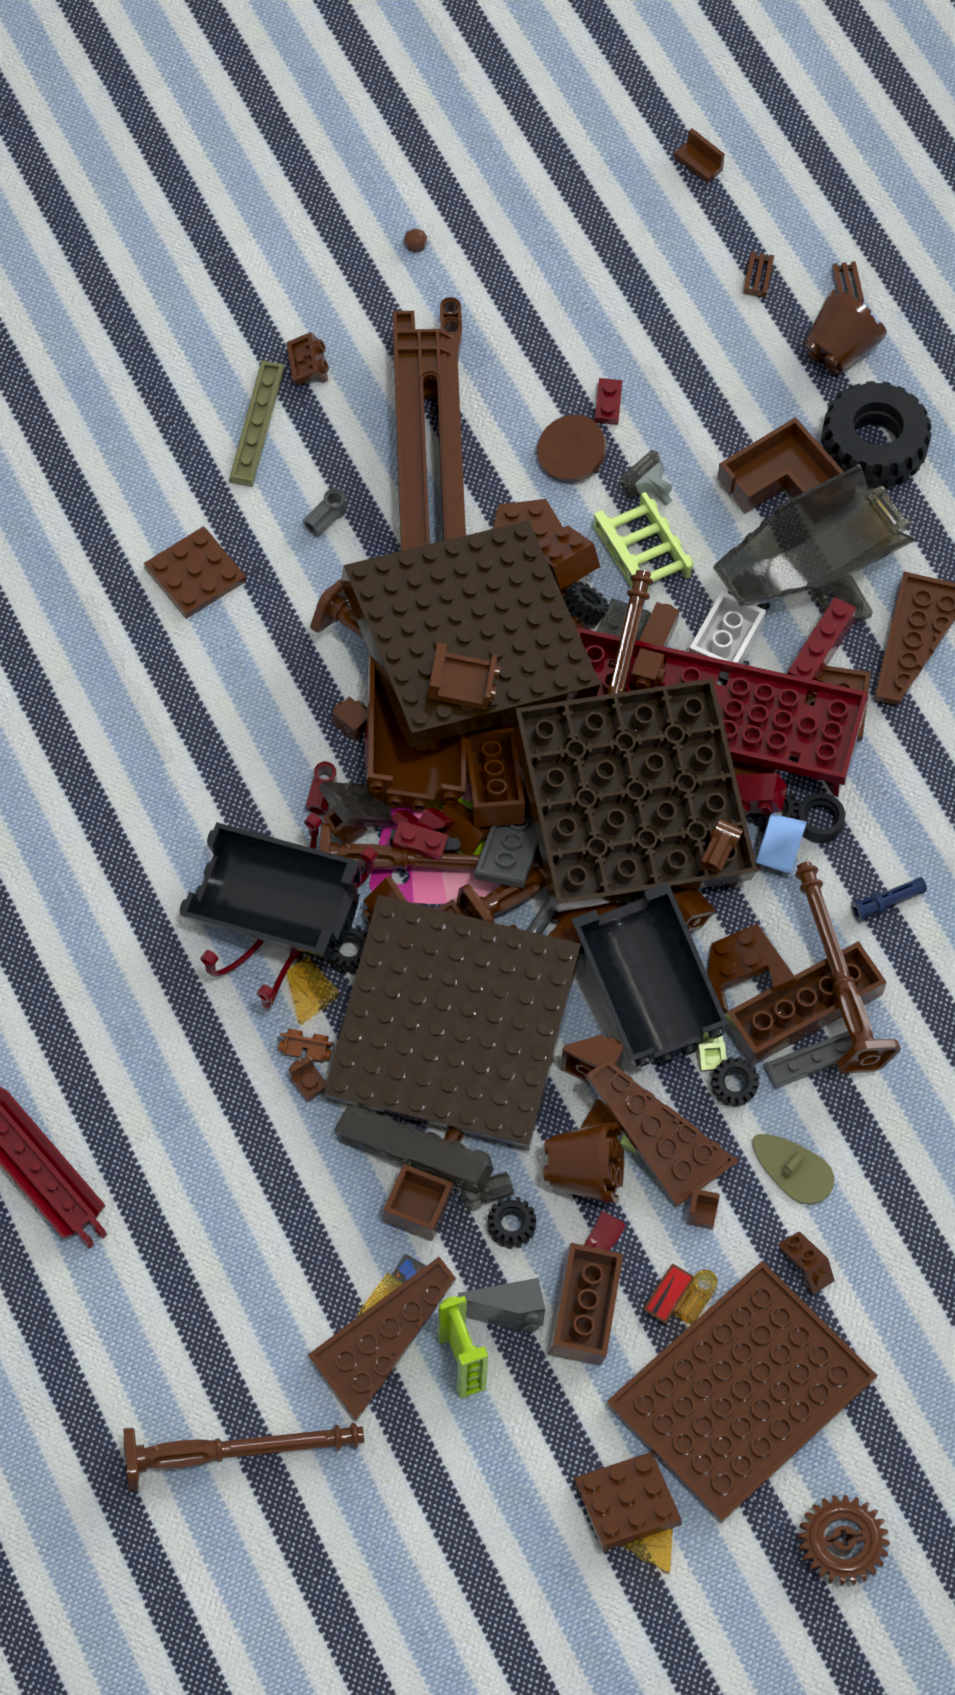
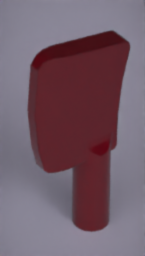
M604 1211L600 1212L584 1245L609 1251L625 1229L624 1222Z

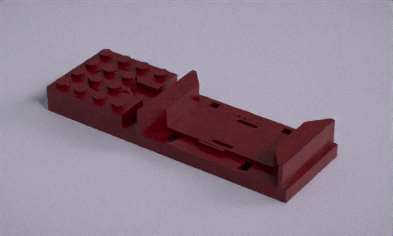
M577 627L578 634L601 684L597 696L605 695L608 693L621 637ZM635 640L624 692L639 690L635 686H631V672L640 648L664 654L666 675L663 683H658L657 687L713 679L732 760L824 780L832 795L839 797L841 786L845 785L869 692ZM720 671L730 673L726 686L717 684ZM808 691L817 693L814 706L804 704ZM789 756L799 758L798 763L789 761Z

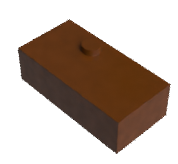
M514 729L481 730L466 733V768L474 827L524 824L525 799Z
M570 1243L564 1257L548 1350L549 1355L601 1366L607 1357L623 1254Z

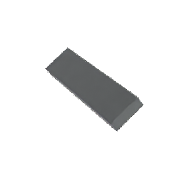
M847 1031L764 1063V1069L774 1089L836 1066L837 1061L850 1049L853 1043Z

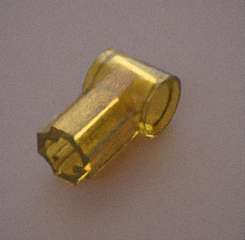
M708 1269L700 1270L695 1274L692 1284L674 1309V1314L679 1319L689 1324H693L698 1319L709 1300L716 1294L718 1284L716 1274ZM706 1280L712 1284V1287L710 1289H702L698 1283Z

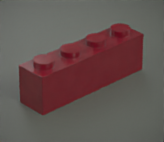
M834 597L787 674L818 681L852 627L857 607Z

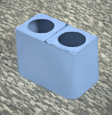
M771 813L756 863L791 874L807 822Z

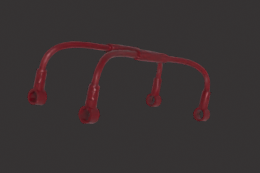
M310 813L307 816L304 824L308 827L309 836H311L310 848L316 849L317 836L319 834L318 827L321 825L322 820L314 813ZM365 846L360 853V857L364 861L365 871L361 875V883H356V888L360 887L369 877L374 868V860L378 856V853L369 846ZM258 939L240 958L220 970H216L215 966L219 958L212 951L206 950L200 960L205 964L208 974L213 977L223 976L243 964L265 941ZM292 949L273 988L263 984L256 994L261 999V1004L266 1010L271 1009L287 971L293 961L298 959L303 951Z

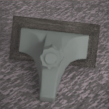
M650 450L619 478L627 498L633 500L640 493L650 492L657 496L665 505L672 501L668 494L672 490V485L662 479L665 470L658 452Z

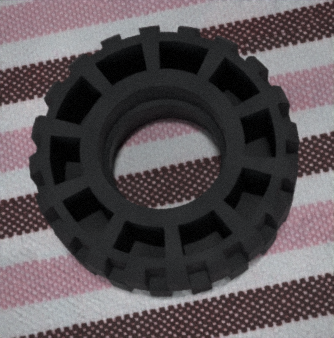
M868 381L866 384L860 385L859 383L853 385L848 391L847 389L843 390L837 395V399L832 400L825 414L821 443L825 451L856 485H866L869 488L885 486L887 488L895 486L897 482L903 483L907 481L910 475H915L919 471L921 464L926 459L932 434L930 432L932 427L931 420L927 416L928 412L924 405L919 404V399L912 393L906 392L905 388L893 386L889 382L875 383V381ZM865 425H879L890 430L897 439L889 444L876 445L863 440L855 430Z

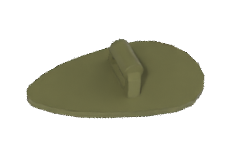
M757 1134L754 1136L752 1145L759 1163L777 1186L791 1199L800 1204L812 1205L822 1202L830 1195L834 1187V1174L830 1165L823 1158L782 1137L769 1134Z

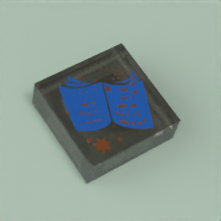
M404 1254L391 1279L403 1284L426 1265Z

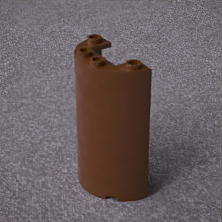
M368 651L366 786L373 797L386 803L390 808H409L415 812H422L427 808L456 803L466 793V733L443 739L439 749L417 752L415 747L408 748Z

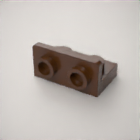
M309 332L286 342L292 380L296 385L317 377L323 382L328 381L327 372L329 371V366L324 357L326 347L322 339H318L312 332Z

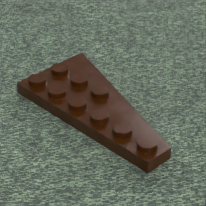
M608 1059L584 1075L615 1121L619 1123L622 1131L675 1207L693 1195L694 1189L701 1190L740 1161L723 1150L714 1140L706 1137L697 1127L667 1104L665 1105L659 1101L650 1091L642 1088L633 1081V1078Z
M440 1256L308 1354L356 1421H358L456 1281L455 1276Z

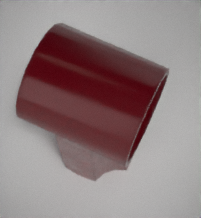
M323 761L314 768V778L306 810L316 815L327 814L333 789L337 783L336 768L332 763ZM322 774H329L331 777L325 780L321 779L319 776H321Z

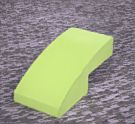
M723 1036L698 1044L701 1071L713 1070L721 1061L727 1060Z

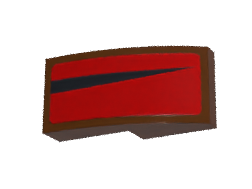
M672 1263L643 1310L668 1324L696 1277Z

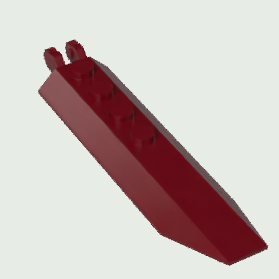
M0 1087V1165L63 1239L77 1234L85 1246L90 1249L94 1246L93 1240L83 1229L90 1224L99 1237L104 1238L108 1235L96 1220L106 1205L11 1094Z

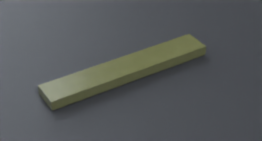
M261 360L229 478L232 484L254 486L283 378L285 364Z

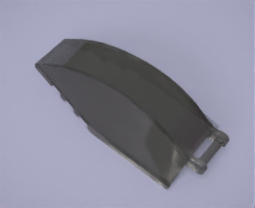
M859 464L781 504L768 519L765 518L760 523L757 529L745 536L744 540L737 547H733L713 566V569L740 606L768 604L834 584L914 542L915 539L913 536L911 537L902 532L906 531L912 523L908 518H904L887 495L888 490L885 486H880L871 492L868 490L863 471L861 470L862 467ZM877 500H880V502L891 515V517L894 519L896 524H893V522L882 509V507L879 505Z

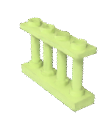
M646 492L641 494L639 507L614 518H607L603 510L594 513L593 527L631 588L633 581L630 577L636 574V570H640L639 564L666 552L670 553L675 562L651 572L650 578L653 579V582L679 570L685 579L691 577L693 567L691 557L683 552L679 538L676 535L673 536L667 519L661 517L655 500L653 498L650 499ZM642 515H646L651 525L624 537L622 535L619 536L615 530V527ZM655 533L658 534L663 542L637 555L630 554L627 550L628 545Z

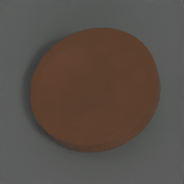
M567 415L556 419L542 432L537 445L538 459L545 472L553 479L567 483L579 482L593 475L601 467L607 452L606 438L599 425L592 419L582 415Z

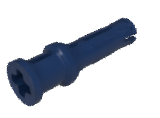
M919 877L883 893L873 892L870 894V897L861 901H851L852 913L859 923L865 921L866 917L877 913L880 915L889 906L927 892L926 882L922 877Z

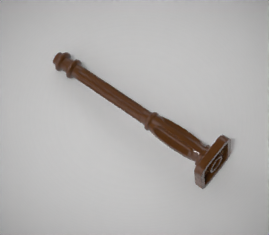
M636 570V574L630 577L633 585L632 589L627 591V595L630 597L608 693L605 695L624 692L645 600L650 598V595L647 593L648 586L653 584V579L650 578L651 573L648 571Z
M338 580L325 590L319 598L310 628L320 633L333 622L339 621L342 625L363 638L349 601H347L340 580Z
M321 823L319 850L357 860L361 868H364V861L361 859L360 853L365 846L373 848L378 853L377 858L374 860L373 869H406L407 866L475 870L481 856L443 853L442 859L439 861L387 845H338V842L331 841V824ZM539 858L534 859L530 872L539 867Z
M809 861L800 863L797 866L795 877L802 882L800 891L806 894L835 980L833 988L836 990L842 1017L853 1043L850 1049L837 1061L839 1072L864 1073L878 1071L884 1068L900 1052L899 1042L896 1039H875L873 1037L866 1009L855 985V979L849 975L822 895L821 888L823 882L817 879L816 876L818 867L812 865Z
M537 867L536 870L529 873L524 889L501 885L484 898L479 897L473 887L466 884L459 888L456 904L465 916L494 923L493 915L500 914L523 903L544 887H547L544 868Z
M351 1423L348 1428H340L336 1424L330 1430L221 1441L219 1438L215 1440H179L156 1444L146 1448L144 1444L136 1445L134 1428H123L128 1492L139 1491V1473L147 1472V1469H182L201 1466L215 1461L220 1463L224 1458L335 1447L339 1451L344 1445H352L356 1449L360 1443H364L363 1426L357 1427L356 1423Z

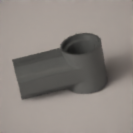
M338 488L326 491L323 500L303 519V524L313 535L319 536L335 519L345 515L347 507L344 492ZM333 502H339L338 505H331Z

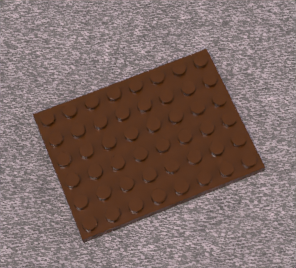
M761 1261L607 1401L606 1405L722 1524L873 1383L878 1375Z

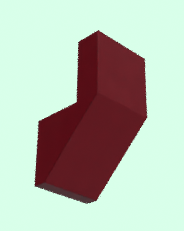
M436 807L427 808L420 819L406 809L396 811L391 818L397 824H399V821H403L430 830L453 826L455 823L453 819Z

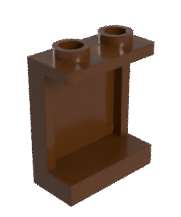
M437 642L426 698L487 710L489 701L494 702L497 687L492 686L493 680H498L500 665H496L497 655H492L491 661L447 653L448 644Z

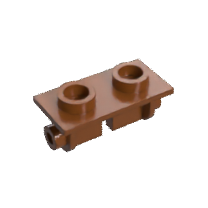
M289 1028L287 1033H280V1035L285 1036V1041L280 1040L278 1051H283V1054L301 1057L304 1047L308 1048L306 1057L311 1056L312 1059L321 1062L330 1060L332 1050L327 1048L328 1044L334 1045V1042L328 1041L329 1036L313 1033V1038L303 1036V1031Z

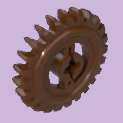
M833 1495L831 1503L823 1498L821 1500L822 1508L816 1504L812 1505V1511L815 1514L805 1513L804 1517L809 1522H802L799 1525L801 1529L807 1531L798 1534L797 1537L799 1540L806 1541L799 1546V1551H808L804 1555L803 1561L813 1560L809 1570L813 1571L819 1567V1579L826 1573L829 1574V1584H832L836 1577H839L841 1587L844 1585L846 1578H849L852 1586L856 1584L857 1576H859L862 1582H866V1571L871 1576H875L876 1570L873 1565L882 1568L883 1562L879 1557L886 1558L888 1556V1552L881 1548L890 1545L887 1539L882 1538L889 1533L887 1529L880 1528L885 1520L875 1519L878 1510L874 1509L869 1512V1503L865 1502L860 1506L858 1497L849 1502L847 1495L843 1496L842 1501H839L837 1496ZM838 1520L852 1522L861 1530L855 1532L851 1527L842 1525L834 1530L832 1536L824 1537L825 1529L831 1523ZM839 1537H843L844 1541H848L847 1546H844L841 1541L838 1542ZM864 1542L862 1551L850 1559L838 1558L827 1550V1548H831L835 1555L847 1556L853 1551L856 1543Z

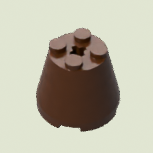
M832 290L825 298L805 341V345L809 350L807 356L814 362L820 360L826 364L825 368L833 375H837L838 372L845 370L880 344L887 335L884 324L881 322L876 323L875 318L870 314L872 311L866 305L846 292H843L841 295L836 294L835 290Z
M606 1122L556 1134L551 1139H546L544 1150L545 1154L548 1155V1165L544 1166V1181L550 1182L553 1189L604 1203H617L619 1195H616L617 1188L623 1187L625 1167L624 1147H622L621 1141L618 1140V1135H621L622 1132L619 1123Z

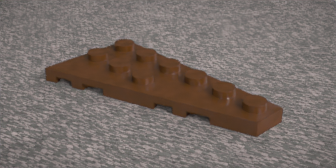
M903 572L874 701L899 706L955 622L954 582Z

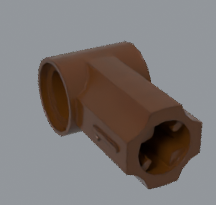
M719 818L709 839L711 841L700 864L711 872L720 873L730 851L736 846L743 829Z

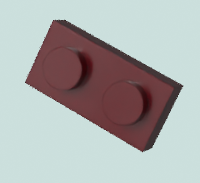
M599 378L595 413L596 423L618 425L623 380Z
M399 821L392 847L441 861L449 835Z

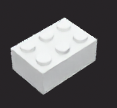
M721 591L693 640L689 652L742 664L764 626L766 610ZM720 671L719 677L728 680L730 673Z

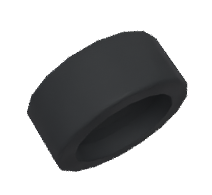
M815 793L803 799L799 805L797 820L807 822L803 833L804 838L811 842L822 844L831 842L840 835L843 830L846 813L844 806L836 797L826 793ZM815 807L830 810L835 815V824L828 829H818L811 826L806 820L808 810Z

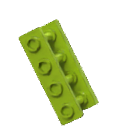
M451 1296L443 1300L442 1304L439 1305L438 1341L440 1344L450 1343L458 1364L457 1391L460 1399L486 1390L488 1354L485 1346L480 1348L473 1346L466 1328L467 1301L465 1296L459 1298Z

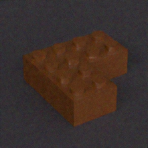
M796 417L719 463L717 480L729 494L734 492L733 498L745 512L750 511L772 496L785 490L813 523L852 500L855 483Z

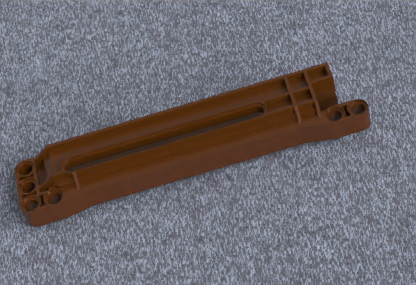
M447 297L440 303V329H416L414 310L393 311L401 551L430 544L424 401L429 398L437 402L443 541L466 535L458 362L462 345L461 303L454 297Z

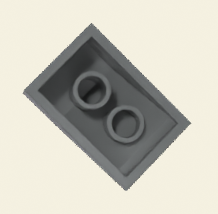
M539 1278L458 1293V1298L465 1296L467 1301L466 1318L515 1331L524 1330V1332L536 1331L544 1324L545 1305Z

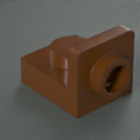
M311 1056L305 1059H297L289 1068V1079L306 1103L325 1091L327 1083L315 1068Z

